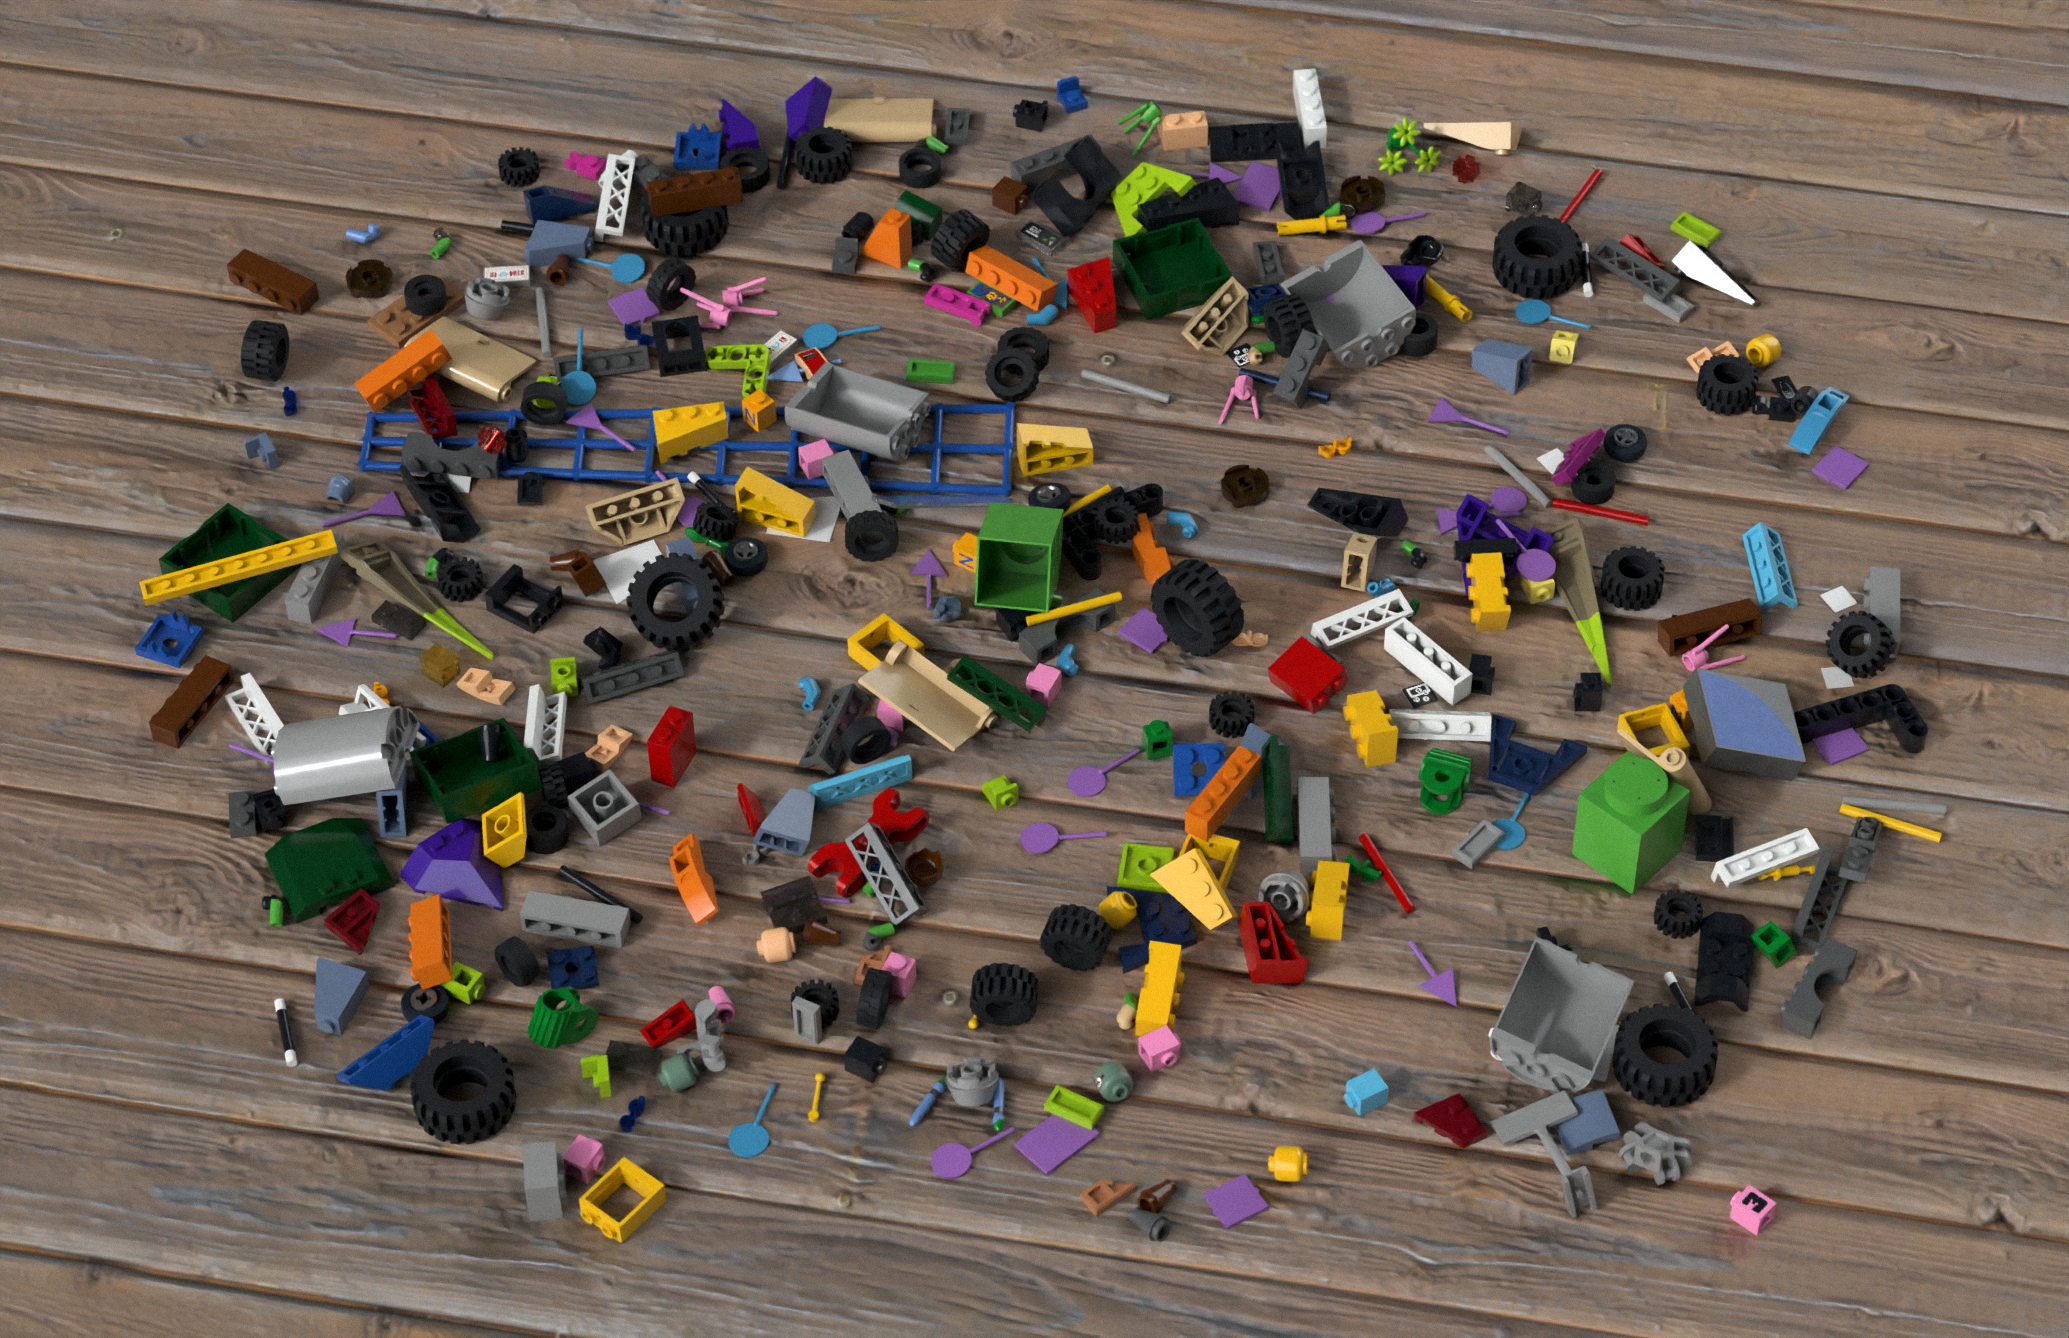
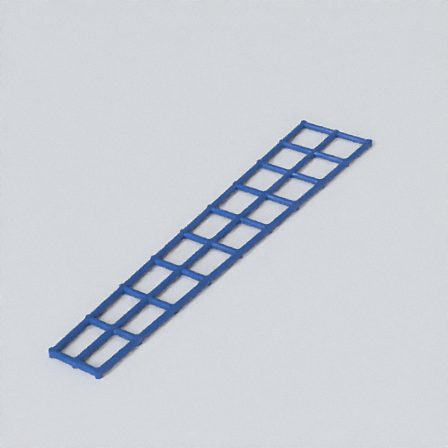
M1007 402L1006 404L943 405L942 403L931 405L929 414H934L933 443H918L917 447L912 448L909 452L932 453L930 483L869 480L870 490L931 492L932 494H985L1010 497L1012 494L1015 404ZM725 406L728 439L702 449L700 446L690 449L718 450L716 474H697L706 484L722 486L724 484L735 485L741 475H725L727 451H789L787 477H767L790 489L795 487L830 488L826 479L813 478L809 480L808 478H797L798 448L813 443L800 442V432L791 430L790 442L728 441L731 417H743L742 408ZM653 407L652 409L595 410L599 419L650 418L648 440H625L636 449L647 450L644 472L582 469L585 449H629L617 440L586 439L588 427L578 426L577 439H528L529 448L575 449L573 469L511 466L512 462L505 453L503 438H443L433 440L442 449L443 447H471L478 440L502 443L504 460L499 475L505 478L524 475L525 472H537L543 477L573 478L574 480L603 479L644 481L646 483L653 481L663 482L654 472L655 456L658 447L653 411L663 410L658 407ZM776 407V417L785 416V407ZM511 409L510 411L454 412L456 421L508 420L507 430L517 428L518 420H527L522 415V412L516 409ZM565 410L562 420L570 419L580 410ZM368 412L361 456L358 461L359 470L361 472L368 470L400 472L399 467L403 465V462L369 461L372 446L403 447L406 437H374L375 425L377 422H419L415 413ZM1005 413L1004 444H942L944 414ZM428 417L427 419L435 420L436 418ZM827 442L830 447H834L836 452H843L848 449L850 452H861L860 471L863 476L866 475L868 478L870 453L834 442ZM942 453L1004 454L1002 486L940 483ZM409 470V472H424V473H430V472H425V471ZM661 472L667 480L677 477L679 483H692L687 478L689 473Z

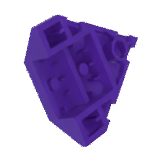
M1467 493L1456 513L1459 541L1509 538L1496 523V519H1500L1526 550L1539 549L1548 552L1555 539L1554 537L1535 527H1532L1529 533L1487 511L1488 503ZM1518 547L1516 558L1511 560L1502 558L1505 578L1518 572L1516 563L1519 555L1522 553ZM1470 560L1462 562L1466 598L1468 597V586L1472 585L1471 578L1466 576V563H1470Z
M459 819L420 842L400 872V877L417 893L425 894L427 891L440 894L441 898L476 906H479L480 903L491 905L493 909L503 911L501 866L484 856L482 821Z

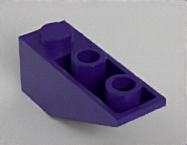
M725 99L721 100L722 109H718L720 123L724 122L722 124L723 136L728 137L726 138L727 152L740 147L759 149V139L755 124Z

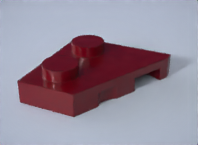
M360 888L324 919V926L361 955L364 952L380 910V903Z

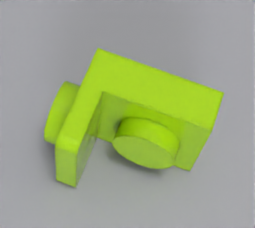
M1005 775L982 784L983 793L996 811L1011 807L1019 802L1018 785L1016 783L1011 784Z
M593 1055L581 1058L583 1078L593 1077L594 1088H600L601 1098L612 1097L607 1055Z

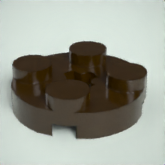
M1361 175L1350 177L1341 185L1340 201L1346 207L1354 210L1355 213L1365 214L1368 210L1375 209L1384 204V184L1373 176H1368V179H1361Z
M368 259L360 261L357 267L354 269L350 267L346 273L347 287L354 298H383L388 294V289L393 283L391 268L384 266V262L380 260Z
M1242 464L1233 466L1224 473V477L1221 480V492L1228 501L1232 502L1233 507L1243 508L1244 506L1254 505L1265 501L1268 497L1269 478L1262 469L1258 467L1257 470L1250 469L1249 465ZM1244 483L1245 485H1250V486H1248V487H1242L1241 484Z

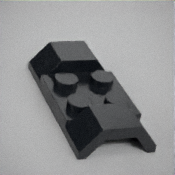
M1297 122L1208 127L1211 163L1275 160V143H1280L1287 150L1300 149Z
M1314 141L1306 149L1287 150L1280 143H1275L1277 170L1284 212L1294 220L1319 218L1321 214L1330 209L1320 141Z
M405 465L399 467L402 479L408 490L422 509L424 515L431 519L433 527L443 541L464 543L480 532L481 528L444 474L430 472L424 477L412 476Z
M1716 911L1701 920L1694 1006H1701L1712 999L1733 1002L1741 1011L1748 1012L1753 950L1751 936L1754 932V925L1742 914Z

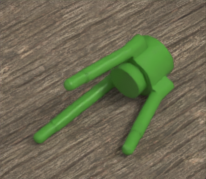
M1152 100L1148 104L1144 103L1139 109L1117 122L1118 125H1121L1138 114L1141 115L1123 130L1124 134L1128 133L1143 120L1148 124L1153 122L1132 153L1133 157L1138 154L1155 127L1162 121L1159 117L1164 113Z

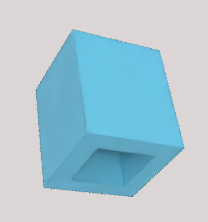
M1372 1069L1347 1081L1344 1098L1347 1105L1351 1109L1354 1108L1359 1116H1362L1387 1104L1389 1087L1377 1071Z

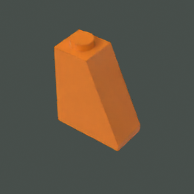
M890 208L876 225L861 250V254L901 269L912 257L911 215Z

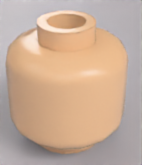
M786 927L764 930L761 940H757L759 956L764 955L768 963L790 960L793 953H796L794 933L789 932Z

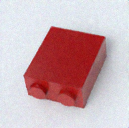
M1302 636L1267 669L1271 683L1313 714L1319 709L1324 708L1330 698L1336 692L1343 690L1348 682L1345 667Z
M669 706L647 740L651 781L675 788L697 751L693 713Z

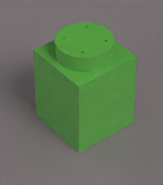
M990 503L977 537L974 605L1038 612L1049 611L1060 579L1064 509Z
M1628 750L1579 794L1572 854L1633 895L1681 851L1690 790L1668 777L1657 763L1638 757Z

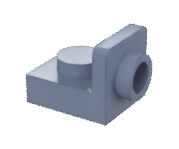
M266 432L244 440L246 454L249 459L259 456L262 463L266 462L270 470L280 467L276 450Z

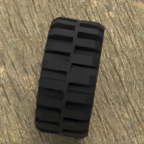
M678 173L671 174V177L668 178L691 175V173H684V175H678ZM648 189L643 194L640 208L644 236L653 247L659 248L663 253L667 254L669 252L673 256H679L680 254L692 256L694 253L702 254L706 249L711 250L714 248L716 243L719 244L728 231L727 205L688 211L689 213H696L690 216L681 217L674 216L676 214L653 217L649 205Z
M1535 214L1525 218L1523 216L1518 217L1515 221L1511 220L1505 224V227L1503 226L1495 237L1492 263L1493 273L1504 288L1508 287L1507 290L1513 294L1518 293L1520 297L1526 298L1528 296L1533 297V299L1545 297V299L1552 298L1555 294L1559 296L1565 290H1569L1579 277L1582 242L1576 231L1572 230V227L1566 222L1564 224L1561 223V220L1554 217V219H1551L1548 215L1539 217ZM1537 254V255H1543V256H1546V257H1549V258H1547V259H1533V258L1527 257L1526 255Z
M676 552L669 553L667 558H664L661 554L655 557L656 562L652 564L648 560L643 564L645 569L642 572L636 571L633 576L635 582L630 583L628 587L630 596L626 597L629 607L628 613L634 626L644 639L652 642L655 647L660 649L665 647L667 650L676 651V648H680L682 651L690 650V645L695 644L696 647L702 645L701 640L705 637L710 639L714 635L712 632L713 628H719L722 622L719 617L724 615L725 610L723 605L725 600L724 593L714 573L709 567L705 566L703 561L698 558L694 560L691 555L683 553L682 557L678 556ZM684 582L691 584L698 594V602L694 611L687 618L678 622L660 620L653 608L658 593L672 583Z
M1196 559L1183 560L1158 578L1153 584L1150 597L1153 603V613H1156L1157 616L1156 620L1158 624L1162 625L1164 633L1172 638V642L1175 645L1181 646L1183 651L1191 652L1193 656L1210 657L1240 635L1244 625V610L1241 609L1242 603L1240 598H1237L1235 589L1228 584L1224 575L1221 576L1216 568L1209 567L1208 563Z
M1662 1003L1654 1004L1651 1008L1648 1005L1639 1008L1638 1013L1634 1011L1627 1016L1626 1020L1622 1021L1615 1038L1612 1067L1614 1068L1616 1079L1619 1082L1621 1081L1620 1086L1626 1092L1631 1091V1096L1638 1101L1643 1099L1645 1104L1651 1106L1659 1104L1661 1108H1669V1105H1675V1107L1683 1106L1686 1101L1692 1103L1698 1099L1699 1095H1704L1709 1089V1085L1713 1082L1719 1052L1717 1037L1714 1035L1712 1027L1709 1024H1705V1019L1699 1014L1695 1016L1692 1014L1693 1011L1686 1007L1684 1009L1677 1008L1678 1005L1676 1004L1663 1006ZM1657 1046L1670 1047L1681 1052L1687 1060L1679 1064H1661L1651 1060L1643 1051Z
M460 1040V1043L447 1042L444 1047L439 1048L437 1046L432 1049L429 1056L426 1054L419 1061L420 1065L414 1068L412 1072L413 1077L410 1079L414 1113L419 1125L424 1127V1131L431 1136L435 1134L437 1140L442 1142L450 1140V1144L457 1145L460 1142L473 1144L474 1140H486L490 1138L489 1134H496L503 1129L502 1124L506 1125L512 1117L511 1113L515 1111V1099L517 1096L511 1065L507 1062V1058L503 1053H498L497 1049L491 1045L486 1047L484 1042L476 1040L474 1043H470L469 1040ZM460 1083H476L485 1087V1090L480 1095L467 1101H450L441 1097L450 1087Z

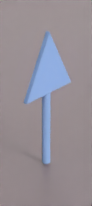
M837 359L829 361V363L836 365L842 363V360ZM795 360L769 375L768 380L803 382L800 374L805 373V370L803 368L798 369Z

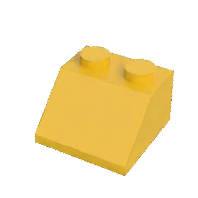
M521 792L482 814L484 856L504 869L523 859L525 855L527 830L524 794Z

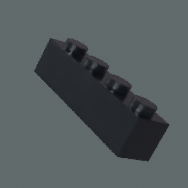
M1516 538L1455 541L1453 545L1454 561L1466 562L1471 559L1472 554L1499 552L1502 553V558L1511 560L1516 558L1517 555Z

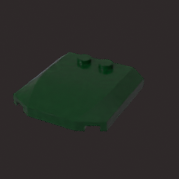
M331 818L283 836L264 853L265 860L296 924L321 915V907L351 897L360 888L364 891L368 890V894L372 896L394 887L393 880L362 818Z

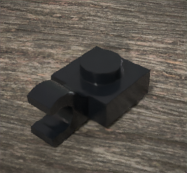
M1754 396L1752 413L1755 415H1769V420L1792 423L1794 411L1791 408L1792 399L1770 396L1768 401L1763 396Z

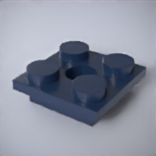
M1277 283L1246 289L1249 293L1247 300L1248 308L1253 315H1263L1266 302L1287 296Z
M594 945L565 950L556 949L547 952L551 989L570 986L577 990L599 986ZM571 969L579 970L576 973H568Z

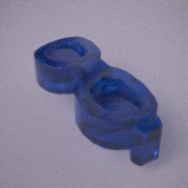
M628 322L624 324L625 337L628 340H637L638 345L646 344L648 346L654 343V336L641 334L640 326L635 328L629 325Z
M284 387L285 416H291L298 411L295 404L297 397L295 392L290 390L289 387Z
M639 1096V1099H634L629 1103L628 1111L630 1115H624L620 1118V1128L623 1132L628 1133L634 1129L636 1118L640 1117L645 1110V1097Z

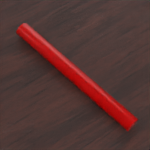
M1596 169L1560 216L1561 223L1564 224L1569 221L1603 175L1600 169Z
M1554 498L1552 507L1646 526H1648L1650 516Z
M1367 833L1361 834L1359 836L1361 844L1378 870L1382 871L1383 878L1407 914L1414 912L1415 906Z

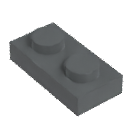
M948 108L945 144L967 145L970 109Z
M254 790L229 793L231 839L257 836L256 807L253 799Z

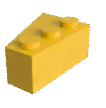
M724 401L653 411L660 465L666 463L667 458L677 454L680 456L688 454L690 449L698 446L702 449L728 439Z
M1017 423V458L1023 477L1093 465V446L1087 428Z
M748 466L735 484L737 510L740 520L805 538L816 519L815 501Z
M1502 553L1472 554L1470 563H1466V576L1471 578L1472 584L1468 586L1469 600H1473L1474 608H1471L1470 611L1471 623L1476 624V632L1506 630L1511 608L1510 605L1506 604L1508 590L1504 585L1505 571Z
M1377 690L1347 695V705L1343 706L1344 718L1346 721H1350L1351 737L1353 740H1357L1358 756L1363 758L1366 768L1396 762L1398 728L1396 725L1391 726L1388 722L1392 721V717L1390 714L1384 713L1385 705Z
M1194 848L1149 874L1210 930H1217L1238 918L1200 849Z
M1319 860L1317 870H1312L1311 886L1315 887L1314 891L1310 890L1308 906H1312V910L1307 911L1306 926L1311 927L1310 937L1331 940L1342 939L1350 863Z
M1150 941L1149 963L1145 965L1144 973H1146L1143 988H1141L1135 1019L1136 1036H1143L1165 1025L1170 1030H1174L1176 1015L1173 1014V1010L1179 1009L1181 994L1177 992L1178 988L1183 989L1185 982V973L1181 972V945Z

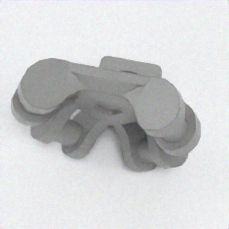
M705 999L695 1009L699 1042L678 1046L677 1054H685L690 1050H695L702 1054L698 1055L695 1059L698 1067L705 1065L709 1070L721 1071L727 1062L725 1054L718 1047L724 1041V1036L720 1035L719 1031L721 1020L715 1019L718 1015L715 1003L710 999Z
M1639 1122L1635 1125L1634 1131L1629 1130L1623 1135L1626 1145L1620 1149L1619 1156L1621 1160L1626 1162L1625 1169L1628 1173H1636L1644 1167L1653 1171L1655 1182L1657 1185H1661L1668 1179L1673 1181L1679 1180V1168H1689L1692 1165V1156L1689 1154L1692 1152V1143L1685 1138L1675 1137L1653 1128L1645 1122ZM1667 1159L1668 1168L1663 1169L1662 1161Z

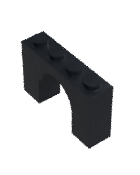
M1089 136L1075 142L1064 155L1083 180L1085 186L1083 201L1074 198L1055 176L1041 182L1030 194V198L1064 237L1071 233L1075 235L1085 227L1083 223L1096 214V207L1098 208L1106 202V195L1110 194L1118 186L1117 182L1122 177L1121 173Z

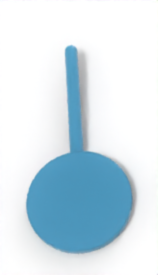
M635 254L621 255L612 264L586 258L575 260L611 268L613 278L621 283H633L640 279L645 271L644 261Z
M1525 300L1516 308L1517 318L1527 324H1539L1550 319L1584 329L1591 328L1587 324L1550 315V306L1542 300Z
M819 323L805 330L803 342L810 349L816 347L818 350H822L832 346L839 336L880 330L881 326L876 325L837 332L833 326Z
M582 328L578 331L577 371L568 373L561 382V389L566 393L567 402L573 405L588 403L596 392V384L592 376L581 371Z
M1525 793L1511 819H1499L1492 822L1493 825L1505 832V838L1495 846L1496 848L1513 850L1524 842V828L1516 820L1530 794Z
M775 1083L771 1084L754 1123L741 1124L731 1131L728 1140L729 1147L736 1155L751 1158L762 1154L767 1149L769 1134L759 1123L774 1093Z

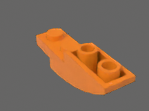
M1143 513L1138 514V530L1136 536L1133 535L1132 553L1139 569L1153 586L1158 578L1174 566L1172 556H1167L1166 548L1159 547L1158 541L1153 540L1155 536L1153 522L1149 523L1147 514Z
M690 833L672 847L674 855L669 858L679 892L694 921L700 926L719 912L712 876L705 872L699 838Z

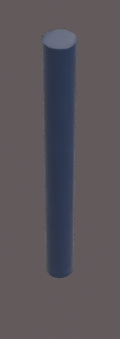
M1241 368L1239 376L1247 375L1253 381L1276 387L1280 379L1245 368ZM1310 387L1307 396L1328 402L1330 392Z

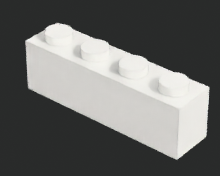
M1316 69L1293 70V95L1303 148L1306 149L1314 141L1318 140L1320 141V147L1326 148L1327 126Z
M1402 617L1385 629L1384 649L1452 706L1471 694L1472 673L1406 618Z

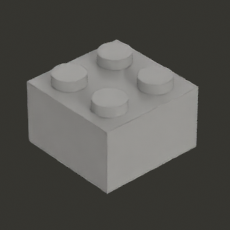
M610 769L567 796L571 813L600 847L642 819L639 803Z
M556 1141L522 1144L524 1187L530 1221L563 1218L562 1207L568 1206L563 1153L557 1152Z

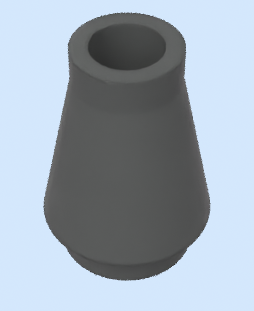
M1136 1207L1130 1215V1220L1151 1241L1162 1242L1170 1234L1171 1223L1168 1222V1218L1144 1210L1141 1207Z

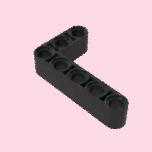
M1150 483L1106 500L1107 503H1110L1112 499L1115 502H1118V499H1121L1123 503L1128 501L1130 506H1135L1138 514L1146 513L1147 518L1158 515L1163 510V489L1158 484ZM1103 502L1063 517L1062 552L1080 577L1087 581L1096 580L1101 575V554L1092 540L1100 538V535L1097 536L1095 530V511H1097L1099 505L1102 506ZM1111 520L1109 522L1113 524L1123 523L1124 521Z
M1888 684L1793 713L1801 744L1812 742V739L1850 728H1860L1885 720L1904 750L1915 754L1923 751L1928 733V727L1902 687L1896 684Z

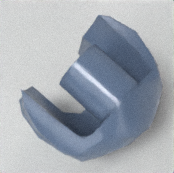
M342 474L334 476L330 479L325 498L331 500L334 497L339 499L341 503L346 504L354 494L355 487L347 476Z
M940 596L933 611L934 616L943 623L964 617L960 598L958 596Z

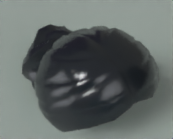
M1418 235L1408 244V249L1400 255L1401 264L1403 266H1430L1436 264L1443 255V245L1434 237Z

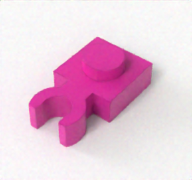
M570 152V160L565 159L564 164L566 169H576L578 175L597 180L599 175L606 169L607 160L590 154H586L583 158L576 152Z

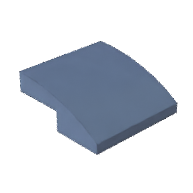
M1603 1089L1570 1099L1578 1111V1115L1554 1125L1566 1156L1592 1151L1593 1144L1619 1139L1620 1136L1619 1128Z

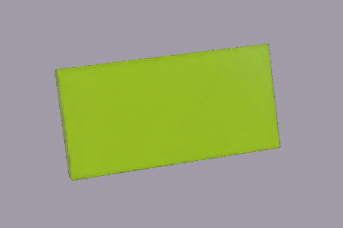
M1686 212L1678 216L1671 223L1670 227L1672 231L1692 241L1704 244L1708 249L1722 234L1721 230Z
M1056 1085L1044 1103V1110L1092 1130L1104 1113L1105 1105Z

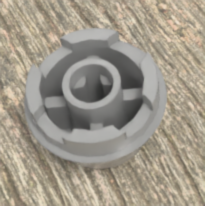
M476 278V282L473 283L469 281L468 286L464 289L468 313L485 320L499 318L510 301L508 287L503 286L501 288L494 285L495 280L489 278Z
M1282 870L1271 874L1261 883L1259 902H1269L1282 922L1293 921L1295 918L1302 916L1308 908V882L1300 873L1294 870Z
M966 1057L963 1058L962 1064L954 1067L951 1063L947 1067L945 1082L956 1103L963 1106H979L992 1100L999 1074L996 1071L995 1064H987L985 1058Z

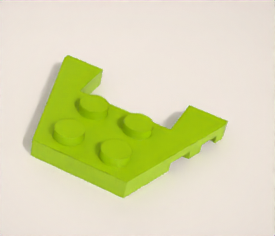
M1142 162L1110 193L1125 236L1128 237L1147 232L1136 220L1138 218L1139 204L1158 198L1169 187L1183 197L1196 184L1193 178Z

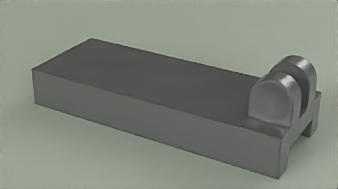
M1276 241L1253 242V254L1260 284L1269 285L1277 283L1279 285V283L1284 282V274Z

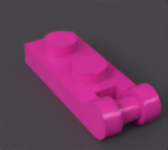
M937 283L931 287L924 297V304L968 319L975 326H980L985 319L984 316H987L992 310L991 304L987 301Z

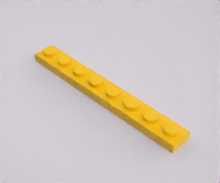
M332 529L143 580L139 584L145 605L147 606L336 554L338 549Z

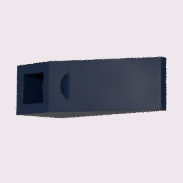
M545 185L523 191L526 214L533 225L537 223V220L549 221L557 218H567L572 214L586 213L591 209L598 208L597 203L589 194Z

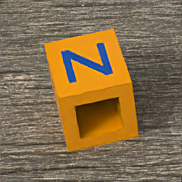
M758 389L742 400L743 421L758 433L777 421L775 400L761 389Z
M966 532L953 545L954 564L976 573L977 536Z
M1682 689L1669 697L1668 707L1681 730L1685 731L1694 726V723L1689 714L1684 690Z

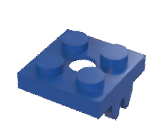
M692 123L688 132H677L673 161L674 169H719L722 143L721 132H709V128L705 123L701 124L700 130L697 129L695 123ZM701 149L698 151V156H694V150Z
M172 610L169 617L159 614L136 646V655L181 668L204 635L203 627L191 624L188 617L183 613L178 617L174 610ZM171 639L177 641V645L173 648H166L163 644Z
M1224 743L1173 744L1174 796H1196L1201 793L1225 763ZM1196 762H1202L1207 767V772L1202 777H1197L1192 773V766Z

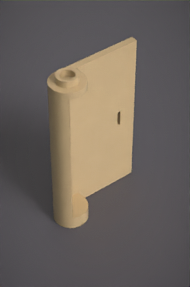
M875 97L874 99H830L825 115L824 128L833 127V129H840L842 133L845 132L851 142H926V139L930 136L936 138V124H932L933 99H885V97Z
M445 316L411 337L405 345L406 347L431 329L452 357V360L434 372L498 403H502L510 397L512 392L510 388L511 382L537 363V360Z
M902 640L897 641L893 645L883 662L858 680V683L953 752L985 727L990 728L997 719L995 710L947 680L948 674Z
M1621 728L1617 731L1627 750L1638 757L1657 763L1668 777L1690 790L1688 812L1695 816L1704 815L1711 809L1712 800L1683 750L1671 747L1657 757Z

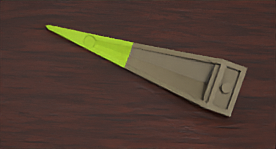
M1576 517L1544 532L1555 538L1547 552L1556 563V570L1551 579L1554 580L1560 596L1606 682L1612 687L1589 545L1581 523Z
M378 540L342 549L340 558L349 563V566L352 568H356V574L492 660L493 652L459 625L428 594L393 550Z

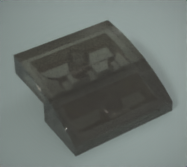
M810 876L760 892L773 928L786 927L789 932H793L795 935L804 932L806 921L813 922L815 920L824 925L828 924L827 915L819 901L817 890Z

